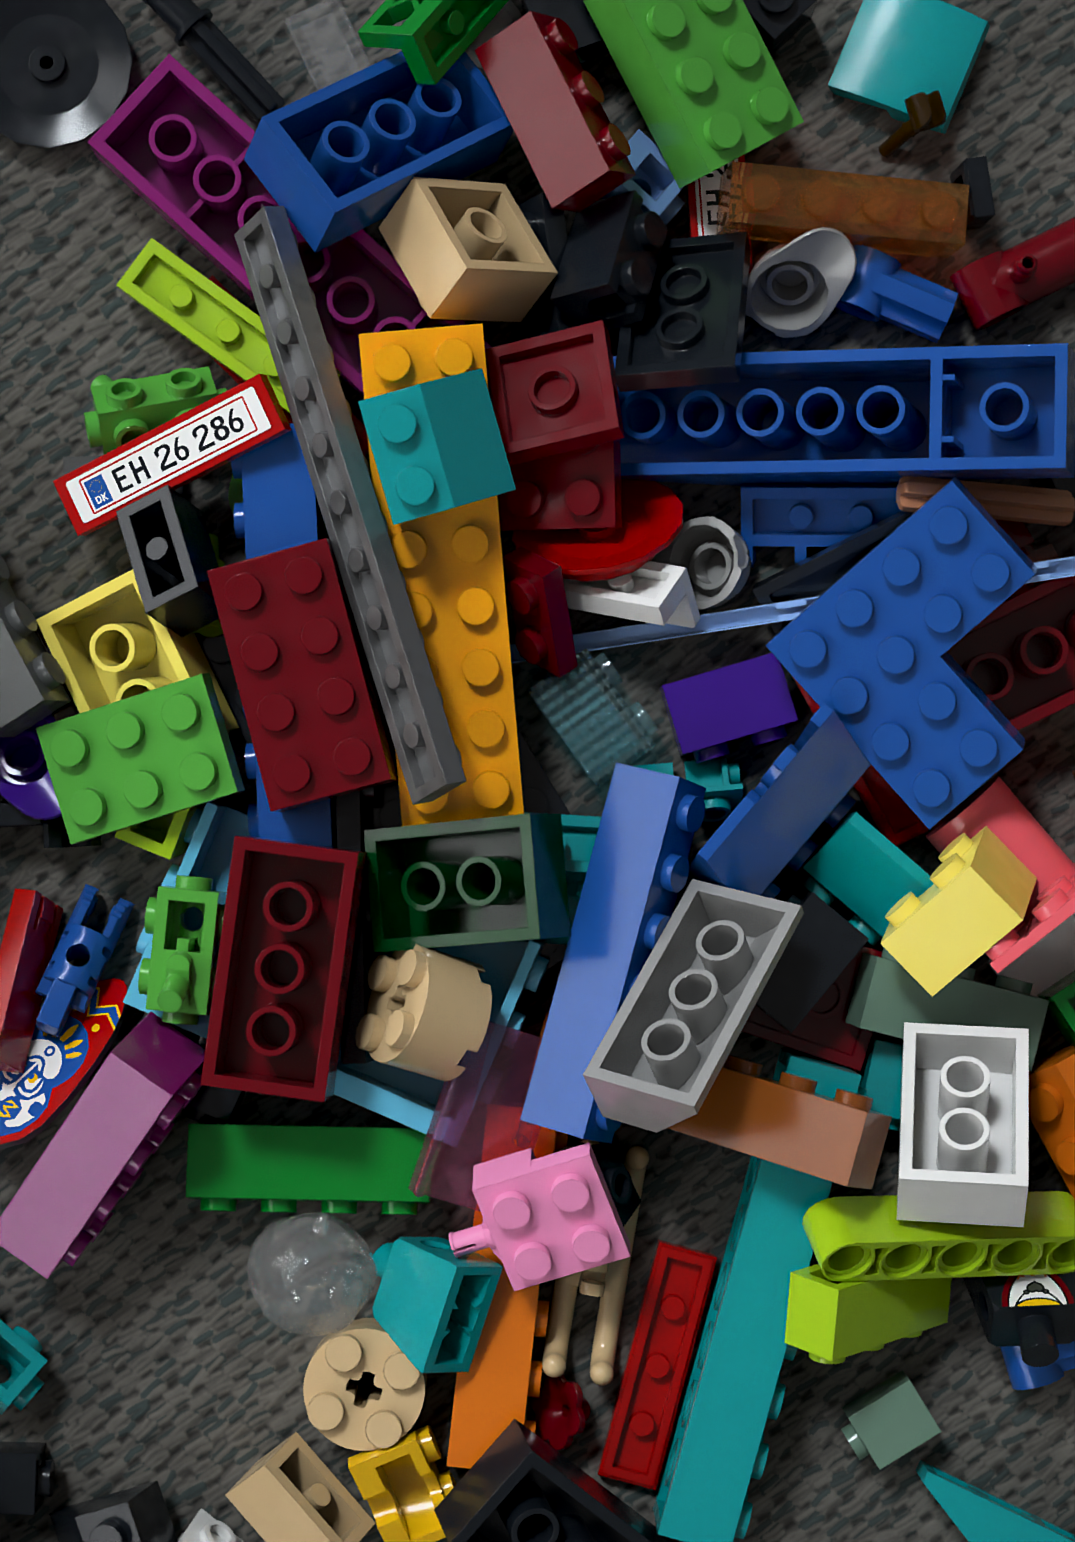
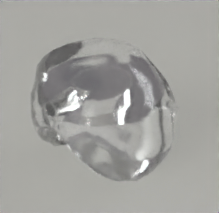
M322 1212L288 1216L267 1225L255 1239L247 1264L249 1288L261 1307L263 1315L277 1327L289 1333L303 1334L311 1337L335 1334L349 1327L356 1315L368 1302L378 1276L372 1252L362 1236L351 1224L331 1214Z

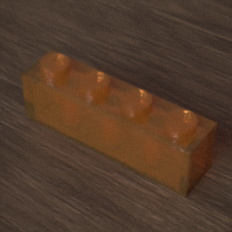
M732 161L720 177L716 235L747 232L748 238L752 240L790 243L812 229L826 227L841 231L849 239L852 246L864 245L886 253L949 258L965 245L969 185Z

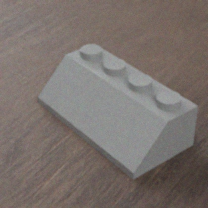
M695 879L691 880L583 1073L603 1117L657 1133L698 1114L804 914L801 905Z

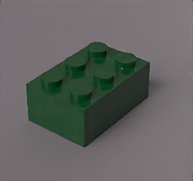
M527 813L364 830L373 953L413 949L415 944L425 948L571 937L561 814Z

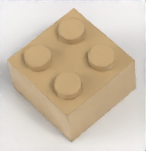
M413 177L379 226V230L392 251L395 261L401 267L417 295L421 307L426 311L430 319L521 322L558 274L506 184Z

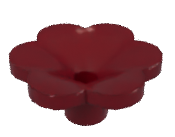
M563 1374L557 1378H551L546 1375L543 1387H540L539 1398L531 1397V1407L536 1414L534 1421H536L535 1434L542 1440H549L550 1445L555 1450L569 1448L573 1437L583 1432L585 1421H587L590 1415V1405L583 1398L581 1387L576 1382H568Z

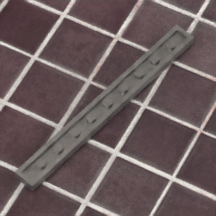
M263 206L234 236L412 804L431 802L466 782L462 769L461 755L454 743L443 709L442 695L436 686L424 649V638L417 627L406 592L405 578L397 564L388 535L387 521L378 504L370 478L369 465L362 453L352 422L351 408L345 399L334 365L333 351L326 340L316 308L315 294L309 286L300 258L296 235L291 229L284 206Z

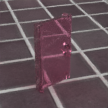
M489 1021L486 1035L478 1052L475 1053L467 1050L457 1064L466 1067V1069L457 1078L451 1081H444L408 1187L415 1196L423 1197L427 1195L480 1211L472 1192L474 1165L528 1148H532L534 1151L542 1126L522 1121L520 1118L542 1037Z

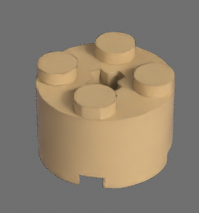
M415 944L413 949L394 951L391 956L378 955L373 961L368 974V985L372 991L367 1005V1014L362 1017L356 1030L355 1039L357 1047L368 1051L375 1061L441 1081H451L457 1078L466 1069V1067L457 1064L467 1050L475 1053L478 1052L488 1028L492 1008L491 985L481 982L479 973L486 972L485 969L478 963L431 948H425L418 944Z
M361 1318L345 1323L331 1331L321 1340L306 1370L303 1396L309 1421L331 1442L347 1449L371 1451L391 1447L407 1434L420 1415L427 1388V1373H421L412 1364L375 1318ZM363 1372H370L375 1375L374 1385L381 1388V1390L375 1388L370 1391L369 1395H362L357 1392L358 1384L350 1379L360 1380Z

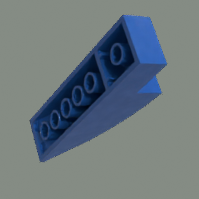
M1068 343L742 352L739 382L619 392L618 389L625 438L620 439L621 480L742 486L743 483L898 484L899 479L903 476L953 479L956 476L959 480L963 481L965 479L1075 478V352ZM613 356L614 368L616 365L617 356Z

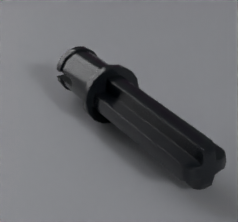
M142 0L176 34L175 43L179 47L186 45L257 123L260 122L263 116L284 107V99L211 21L213 14L209 9L201 10L192 0Z

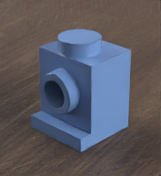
M638 129L628 140L631 154L627 156L636 175L603 196L602 199L636 190L643 198L642 211L644 213L656 212L666 225L685 204L678 196L683 187L679 189L658 146Z

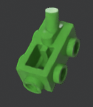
M209 366L195 369L179 368L167 374L138 379L121 378L114 381L107 375H100L92 381L90 387L94 411L83 413L90 448L101 446L104 455L222 394L227 389H216Z
M176 875L175 887L159 886L157 898L149 897L145 912V932L153 934L151 958H143L141 962L138 990L139 994L147 995L146 1009L163 1011L162 1022L198 1025L199 1015L210 1014L227 893L213 891L212 878ZM191 907L198 908L203 914V924L197 931L190 930L184 923V914Z

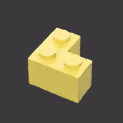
M987 826L971 839L965 833L954 839L938 857L942 864L929 878L934 884L918 898L913 892H909L885 915L889 924L880 944L932 997L1024 920L1037 877Z

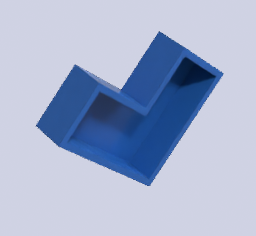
M955 476L765 645L820 707L825 702L835 711L869 763L929 830L1024 749L1025 738L947 651L1036 574L1037 567Z

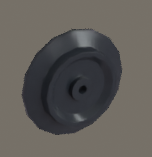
M0 0V134L17 144L53 149L86 140L97 132L120 107L128 94L133 58L125 26L105 0ZM53 63L50 69H44L46 64Z

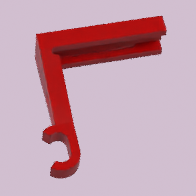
M15 888L0 947V1071L24 1073L42 996L36 994L35 991L52 958L63 913L62 907L55 905L47 897L41 896L42 894L36 890Z

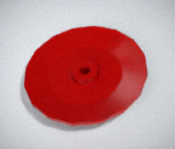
M621 480L622 528L513 531L512 542L516 549L522 546L561 566L562 575L565 579L586 582L613 579L636 571L672 543L683 528L684 507L672 489L655 481Z

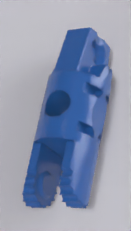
M85 884L56 950L35 991L36 994L46 998L36 1019L37 1029L57 1038L60 1037L73 1009L85 1013L99 979L135 905L120 898L110 912L103 934L85 927L89 916L95 910L99 894L97 888ZM74 959H83L88 962L81 967L69 964Z

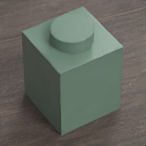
M903 1370L842 1407L851 1422L841 1428L843 1434L859 1460L871 1455L879 1470L942 1432Z

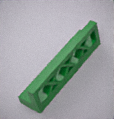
M385 0L359 29L358 34L364 47L401 49L416 83L436 85L509 0ZM407 19L401 26H393L394 24Z

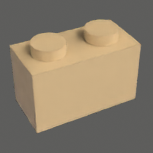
M297 1432L259 1459L225 1494L265 1542H360L375 1525V1521Z

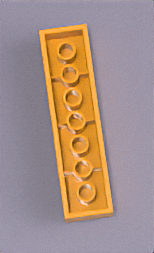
M483 323L358 334L364 400L481 368L488 388ZM368 438L372 485L380 510L387 521L391 545L399 570L405 578L406 592L417 627L424 638V649L436 686L442 695L443 709L454 743L460 752L462 769L466 778V782L436 800L413 805L396 753L402 826L524 814L498 495L393 525Z

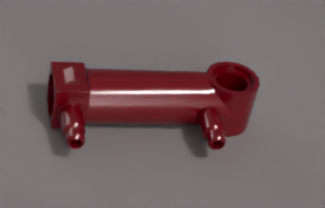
M1075 217L1005 251L1000 250L984 256L961 268L949 277L956 292L959 293L958 296L975 331L994 325L1014 315L1029 304L1075 283Z

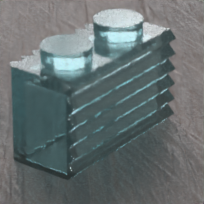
M585 648L576 655L578 664L576 668L562 677L552 673L531 687L528 690V694L598 789L612 778L616 763L631 765L656 746L650 735L656 732L658 728L638 701L628 707L615 687L622 683L623 680L605 654L602 652L593 658Z

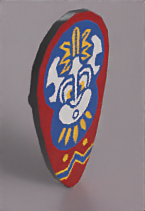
M117 978L99 981L85 1013L73 1009L59 1038L38 1030L37 1024H35L24 1073L0 1071V1148L5 1149L26 1143L44 1131L70 1104L96 1070L114 1043L126 1017L129 1005L123 1003L129 987L124 981Z

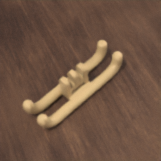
M587 1139L581 1141L582 1143L590 1142L591 1145L600 1144L598 1141ZM633 1146L626 1152L623 1164L629 1172L634 1187L641 1199L649 1154L643 1147ZM640 1204L624 1226L630 1241L631 1255ZM631 1257L555 1279L542 1359V1369L547 1376L557 1378L565 1372L569 1338L579 1287V1293L600 1297L590 1361L591 1380L599 1386H605L612 1381Z

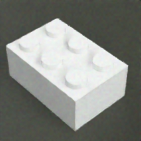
M904 1022L896 1220L1024 1227L1029 1187V1029Z

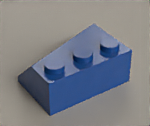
M825 702L811 717L810 722L795 744H790L785 748L761 778L757 787L754 790L752 789L697 853L689 866L688 883L695 879L774 899L781 889L773 881L786 865L796 873L819 846L810 838L824 821L834 828L855 804L856 800L848 792L869 768L870 763L835 711Z

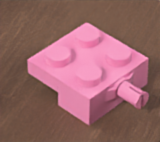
M590 1142L539 1158L535 1157L532 1148H528L474 1165L472 1192L482 1213L483 1222L480 1225L449 1233L450 1246L454 1250L453 1254L456 1258L490 1247L493 1253L502 1261L514 1291L631 1257L630 1241Z

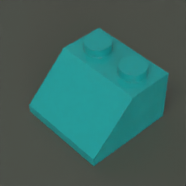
M482 368L358 401L393 525L516 490Z
M857 812L845 814L834 828H831L818 843L819 846L799 869L807 876L801 886L809 893L813 892L829 906L834 901L839 903L852 915L848 922L869 938L867 943L872 947L879 940H882L889 924V921L885 918L888 911L909 892H913L918 898L934 884L929 879L930 875Z

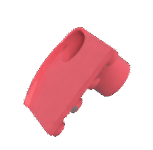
M997 776L980 787L945 816L943 822L934 827L926 835V838L941 854L961 834L965 833L971 839L987 826L1037 877L1024 920L985 952L991 960L990 965L999 973L1075 913V862L1073 863L1002 779Z

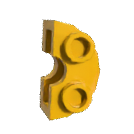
M429 1425L407 1433L391 1447L363 1451L348 1458V1469L363 1500H367L377 1529L384 1542H436L446 1538L434 1509L456 1486V1482L450 1470L439 1474L434 1461L441 1459V1453Z

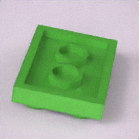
M210 673L199 674L36 728L71 845L245 791Z

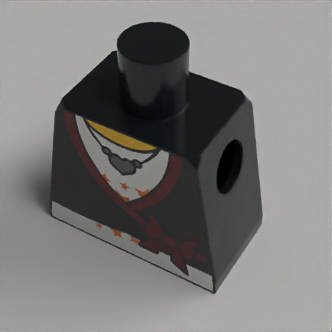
M1075 1271L1064 1274L963 1277L988 1342L996 1347L1020 1346L1022 1360L1025 1364L1032 1367L1048 1366L1059 1357L1057 1344H1069L1075 1340Z

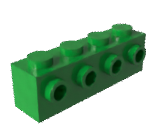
M188 1124L186 1198L200 1200V1211L236 1212L237 1200L261 1201V1212L297 1213V1202H321V1213L357 1214V1203H382V1215H418V1204H430L432 1137L412 1128Z

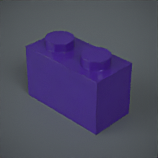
M772 653L668 683L660 688L679 755L681 757L693 753L696 764L730 754L728 742L750 736L754 747L788 737L785 725L798 721L782 665Z

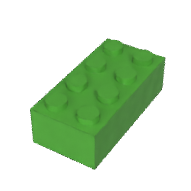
M583 0L679 189L804 122L743 0Z

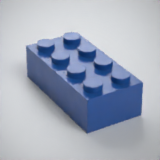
M401 51L263 116L244 160L277 204L285 207L287 217L316 253L385 218L413 177L461 180L496 162L514 130L491 84L466 52L458 58L436 85L416 83Z

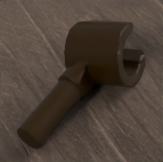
M939 90L927 95L925 92L917 93L904 100L910 120L904 122L896 132L879 146V152L882 156L890 157L911 137H914L919 132L936 128L946 122V112Z

